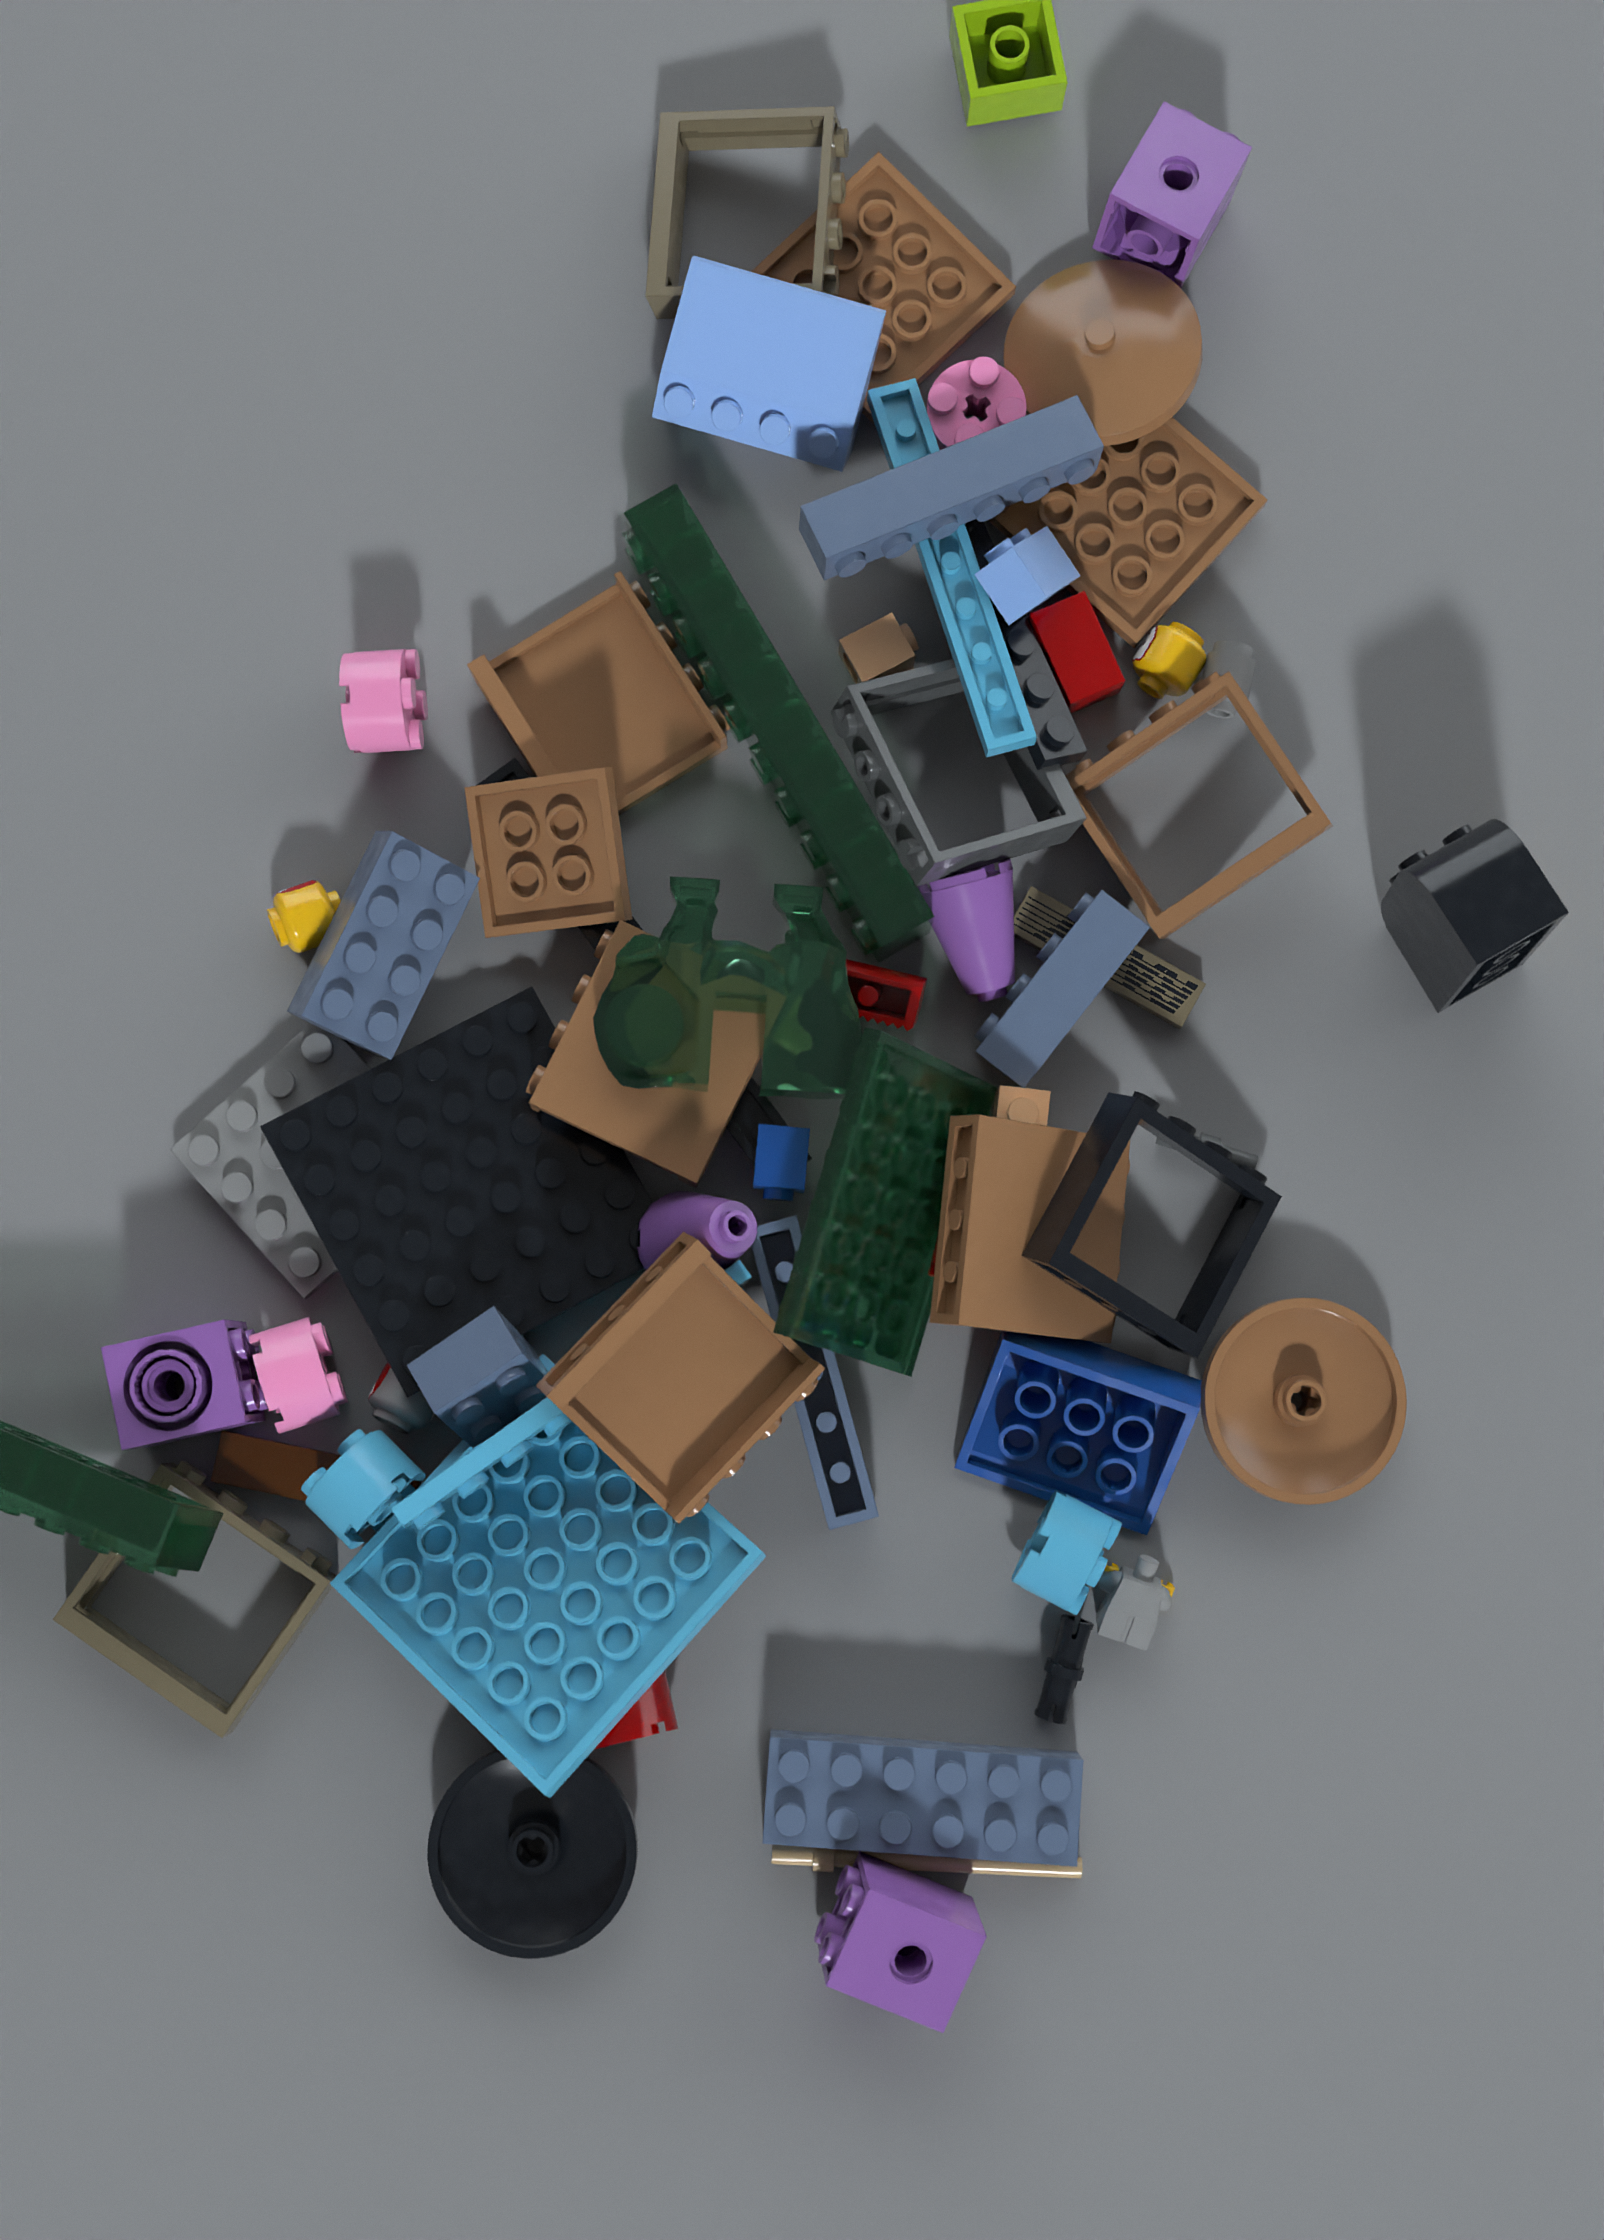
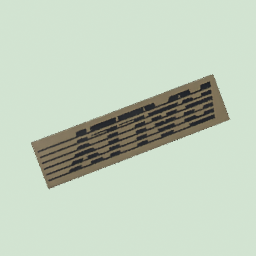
M1031 886L1014 915V937L1041 951L1054 933L1063 939L1075 922L1067 916L1073 909ZM1136 945L1104 987L1180 1030L1206 984Z

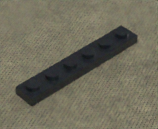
M975 519L965 523L981 570L989 564L984 555L995 546L984 522ZM991 600L1037 735L1035 745L1027 747L1037 770L1057 764L1064 765L1080 761L1088 750L1026 614L1008 625Z

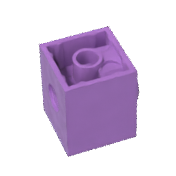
M1164 101L1110 192L1092 248L1114 260L1130 261L1151 267L1169 277L1182 288L1230 204L1252 147L1241 142L1232 133L1222 132L1197 119L1191 112L1185 109H1178Z
M224 1319L101 1347L121 1450L148 1448L266 1421L264 1410L268 1409L260 1382L257 1379L252 1356L259 1353L260 1349L259 1346L255 1347L249 1342V1335L255 1334V1331L253 1329L247 1330L246 1322ZM179 1375L183 1377L185 1382V1389L180 1397L175 1389V1383Z
M859 1851L853 1866L846 1865L839 1876L835 1889V1895L839 1896L832 1913L825 1912L816 1928L814 1942L818 1943V1963L822 1965L825 1985L944 2033L987 1937L973 1897Z

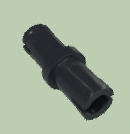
M1062 1614L1052 1656L1047 1657L1044 1670L1047 1671L1037 1708L1034 1711L1035 1716L1048 1721L1051 1707L1055 1704L1052 1722L1057 1724H1066L1067 1714L1074 1689L1076 1688L1077 1681H1081L1083 1676V1657L1091 1630L1094 1627L1092 1622L1080 1618L1075 1634H1072L1076 1622L1075 1616Z

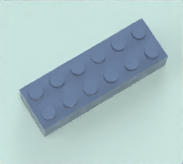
M771 1729L762 1844L1077 1867L1084 1760L1077 1751Z

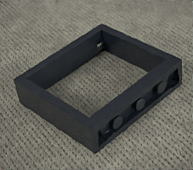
M1134 1091L1132 1096L1108 1092L1022 1256L1165 1347L1198 1358L1282 1196L1265 1185L1268 1178L1259 1171L1245 1165L1238 1167L1230 1161L1232 1157L1230 1151L1214 1142L1206 1140L1203 1143L1194 1137L1196 1129L1192 1125L1177 1117L1169 1116L1166 1118L1157 1110L1160 1104L1151 1097L1138 1091ZM1137 1125H1140L1240 1193L1175 1319L1070 1253Z

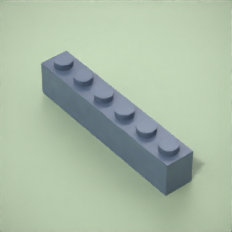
M1078 395L804 504L800 506L799 531L824 581L837 575L841 578L849 577L861 571L871 561L884 556L887 559L899 557L910 550L913 544L930 537L932 540L943 539L954 533L962 524L975 519L980 522L990 520L999 515L1009 505L1022 500L1024 503H1031L1045 496L1051 488L1068 482L1074 485L1087 480L1098 468L1104 445Z
M797 1216L757 1226L756 1238L751 1247L770 1316L810 1358L819 1362L825 1368L817 1377L818 1384L812 1393L802 1401H795L794 1404L828 1529L833 1530L879 1517Z

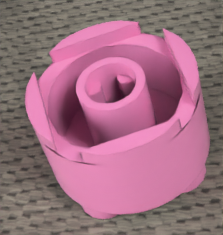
M978 357L973 360L956 363L938 376L928 393L926 411L939 449L941 450L1026 416V399L1018 380L1007 369L997 364L992 358ZM973 415V417H970L969 419L966 418V416ZM980 416L983 418V421L980 422L977 417Z
M417 649L344 653L342 655L339 687L346 686V703H340L345 738L350 751L354 750V753H378L423 749L424 733L422 720H427L428 705L425 690L416 691L415 679L420 678V660Z
M306 1317L249 1335L250 1344L255 1347L261 1345L262 1352L252 1356L269 1412L276 1410V1413L281 1412L284 1419L274 1423L279 1434L340 1415L338 1405L348 1403V1399L340 1374H337L336 1371L332 1373L328 1371L325 1356L333 1354V1350L325 1325H322L321 1322L313 1324L311 1318Z

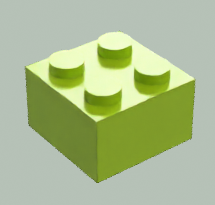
M984 0L952 6L949 38L967 127L1062 110L1068 81L1051 0Z

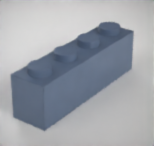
M1103 890L1095 898L1085 893L1067 916L1075 922L1063 939L1054 933L1036 956L1043 962L1039 970L1032 978L1023 973L1005 996L1012 1004L1003 1016L998 1018L992 1013L974 1035L981 1042L975 1051L1022 1088L1026 1087L1150 928Z

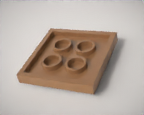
M612 767L464 787L476 875L480 878L478 890L485 938L632 920Z

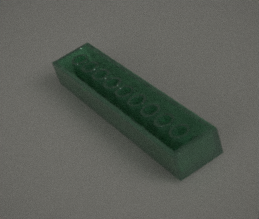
M677 483L624 512L627 531L621 533L627 546L625 552L630 563L639 576L647 572V580L652 588L649 592L656 607L663 617L669 614L673 616L672 622L677 630L674 635L686 657L690 659L696 656L699 660L697 663L702 672L699 677L707 693L713 701L721 697L724 702L723 708L727 714L725 719L729 724L732 735L738 743L746 740L750 746L748 750L752 758L749 761L755 774L763 785L771 782L775 788L774 794L777 801L774 804L788 828L795 824L797 825L803 842L799 846L811 868L816 870L821 867L826 874L825 880L828 885L825 887V890L839 913L847 910L852 918L851 924L853 929L850 932L864 956L872 952L877 962L880 963L930 934L935 917L916 887L909 872L900 863L897 852Z

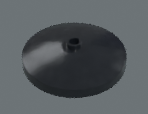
M497 1749L467 1767L445 1792L436 1809L429 1831L428 1868L433 1889L444 1912L457 1928L472 1941L486 1949L509 1957L523 1959L547 1958L564 1954L580 1947L598 1935L612 1921L623 1905L632 1885L637 1865L638 1837L632 1810L621 1788L604 1768L589 1757L578 1766L553 1796L549 1798ZM537 1837L543 1839L545 1842L543 1851L540 1853L530 1851L527 1846L528 1838L531 1840Z

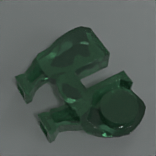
M670 876V893L676 904L670 921L663 928L659 938L647 934L635 935L617 953L614 975L604 990L593 1017L594 1032L599 1052L608 1070L622 1086L635 1089L681 1088L708 1092L713 1011L765 1014L759 1096L843 1099L861 1079L864 1064V1042L859 1012L848 984L847 951L840 940L834 935L821 909L824 887L774 884L772 905L784 918L789 930L785 932L784 943L777 944L767 952L738 940H714L712 938V929L718 916L716 902L719 897L720 880Z

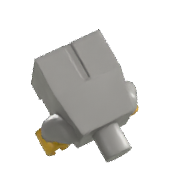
M1140 1555L1135 1569L1122 1566L1119 1570L1118 1565L1112 1563L1111 1566L1106 1564L1098 1581L1099 1587L1106 1592L1096 1614L1098 1635L1147 1651L1158 1624L1159 1611L1170 1609L1172 1605L1171 1598L1175 1590L1172 1583L1167 1582V1585H1163V1580L1154 1577L1159 1561L1148 1555Z

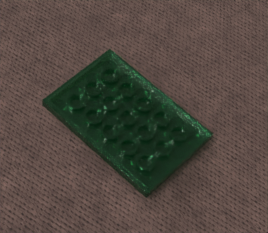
M864 1029L860 1046L855 1054V1062L845 1096L840 1104L832 1139L825 1154L824 1165L816 1192L809 1207V1215L800 1245L794 1256V1264L784 1298L779 1306L773 1333L912 1377L931 1312L934 1277L927 1273L939 1233L950 1116H989L997 1090L996 1086L881 1030Z

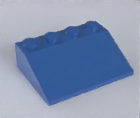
M1001 1331L954 1468L1047 1501L1053 1492L1057 1490L1122 1522L1121 1527L1148 1535L1199 1413L1202 1380L1090 1341Z

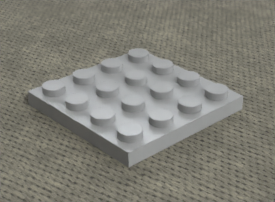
M311 1023L169 1149L304 1299H308L338 1270L262 1133L260 1126L371 1069L347 1041Z

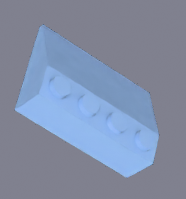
M693 256L661 368L652 417L842 472L853 450L887 311Z

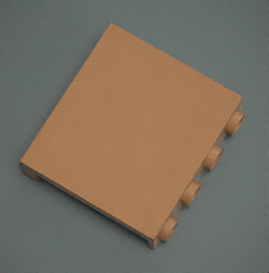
M618 571L614 574L616 584L494 659L488 661L483 654L468 663L467 666L473 679L535 777L612 767L618 814L621 815L728 749L725 732L729 731L730 727L718 706L713 704L707 707L698 693L704 686L691 664L688 662L681 666L673 654L672 650L677 648V644L667 626L662 621L655 625L646 612V609L651 607V603L640 584L636 580L629 584L622 572Z
M620 920L614 932L606 929L597 945L594 957L600 959L592 977L584 974L574 991L571 1002L577 1004V1007L570 1021L561 1020L551 1037L549 1047L555 1051L547 1067L538 1065L528 1083L526 1093L532 1095L529 1104L532 1110L537 1112L540 1110L678 1176V1180L697 1189L785 1009L786 999L745 979L729 978L716 983L718 975L724 969ZM666 962L660 973L646 987L627 1014L626 1028L627 1038L648 1075L669 1074L649 1085L654 1087L672 1086V1088L635 1089L622 1086L608 1070L599 1052L593 1023L595 1011L612 977L613 982L610 986V991L618 992L633 985L645 975L654 972L661 964Z
M985 1115L950 1116L929 1323L984 1328L1096 1343H1111L1112 1330L1116 1320L1115 1314L1022 1256L1087 1133ZM1130 1140L1070 1251L1071 1254L1117 1282V1277L1120 1273L1119 1256L1122 1226L1125 1221L1126 1182L1130 1170Z
M685 1232L660 1255L535 1385L678 1524L685 1517L696 1515L706 1505L709 1499L708 1493L722 1478L731 1477L742 1467L747 1451L758 1440L768 1438L777 1430L782 1422L781 1415L795 1401H802L812 1393L818 1384L817 1377L825 1370L819 1362L810 1358L710 1257L712 1253L698 1239Z

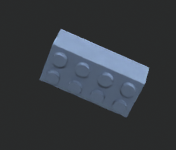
M376 830L287 1012L376 1056L392 1060L480 878L393 831Z

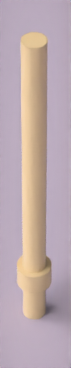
M772 1845L771 1864L812 1866V1871L833 1872L834 1867L844 1868L846 1865L853 1866L859 1851ZM861 1851L908 1871L1082 1878V1857H1078L1077 1867Z

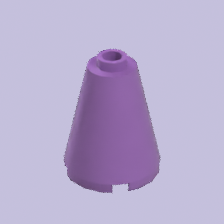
M1011 859L1000 861L998 863V870H995L994 864H990L930 882V887H928V884L916 887L915 883H913L915 895L967 995L977 994L979 1002L1006 996V986L1015 983L1014 894Z
M677 1191L666 1194L650 1204L640 1219L638 1231L641 1230L640 1247H637L639 1259L647 1270L685 1232L698 1239L712 1253L710 1257L723 1270H726L753 1244L757 1235L756 1218L746 1205L737 1201L692 1191Z

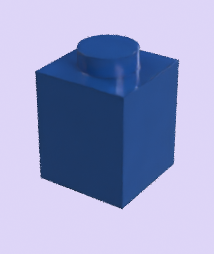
M759 1124L753 1188L763 1190V1199L793 1201L794 1193L804 1194L810 1128Z

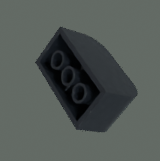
M1491 819L1473 830L1469 824L1462 826L1442 840L1444 844L1442 848L1429 855L1425 850H1421L1405 859L1398 865L1400 872L1389 880L1391 886L1381 902V913L1387 930L1437 1013L1523 965L1569 913L1521 839L1511 828L1497 819Z

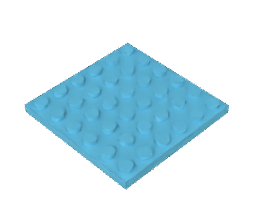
M544 1354L539 1357L547 1372L555 1366ZM573 1422L551 1437H548L545 1431L542 1430L528 1440L533 1447L529 1453L508 1468L501 1461L485 1471L489 1481L466 1498L462 1499L458 1492L441 1503L445 1513L423 1529L419 1530L414 1523L405 1529L393 1514L330 1582L388 1642L522 1774L549 1798L553 1796L766 1557L753 1542L708 1502L696 1515L685 1517L678 1524ZM462 1440L417 1489L476 1447L472 1448L467 1442Z

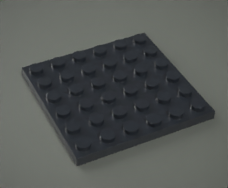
M532 986L393 1057L392 1060H387L260 1126L262 1133L407 1398L421 1391L407 1365L491 1307L495 1306L518 1330L520 1335L523 1336L645 1269L638 1254L637 1247H640L641 1231H638L640 1219L650 1204H652V1201L624 1150L540 1110L537 1112L532 1110L529 1104L532 1095L526 1093L528 1083L538 1065L547 1067L555 1051L549 1047V1043L556 1029Z

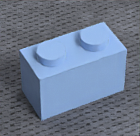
M1048 526L1033 535L1025 528L1012 538H1007L984 555L989 564L974 574L1008 625L1044 603L1081 576Z

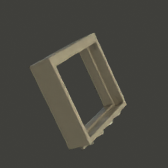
M834 106L660 112L645 294L657 319H675L684 287L678 285L689 151L822 147L812 283H799L795 285L838 296L840 286L839 269L837 265H833L834 250H841L843 243L842 221L840 218H837V204H844L846 198V180L844 172H840L841 158L848 157L849 134L848 128H841Z
M183 1460L178 1465L174 1462L162 1463L53 1620L219 1737L224 1738L237 1727L333 1587L330 1582L337 1575L329 1571L332 1563L319 1552L309 1547L302 1552L287 1541L290 1533L283 1527L267 1518L260 1523L247 1514L245 1511L248 1508V1504L237 1495L225 1489L218 1494L205 1485L203 1482L207 1476L195 1466ZM174 1487L313 1583L231 1704L91 1607Z

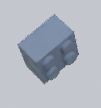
M495 1306L407 1365L433 1413L472 1448L488 1440L506 1425L546 1398L535 1385L548 1373L532 1345L520 1335L518 1330Z

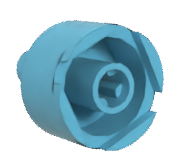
M361 1429L354 1431L342 1442L337 1450L342 1456L328 1470L321 1467L315 1471L301 1487V1490L308 1496L306 1505L349 1549H355L365 1543L359 1534L369 1526L377 1533L394 1514L391 1508L416 1491L410 1483L413 1480L424 1481L426 1474L382 1430L371 1431L367 1434Z
M1055 1490L1036 1522L1038 1525L1031 1539H1028L1011 1579L1012 1582L1021 1588L1077 1615L1089 1592V1587L1085 1586V1584L1094 1588L1106 1567L1108 1559L1102 1557L1104 1554L1102 1548L1109 1550L1112 1547L1121 1529L1122 1522L1067 1494Z

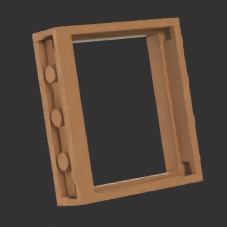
M1216 671L1206 679L1199 680L1191 687L1194 695L1177 706L1175 701L1172 700L1161 706L1148 717L1152 722L1151 725L1136 735L1132 730L1124 732L1106 746L1110 751L1109 754L1094 764L1090 758L1086 759L1065 775L1087 817L1082 824L1159 939H1165L1333 827L1229 671L1222 676H1219ZM1229 698L1307 815L1163 911L1086 795L1223 700Z

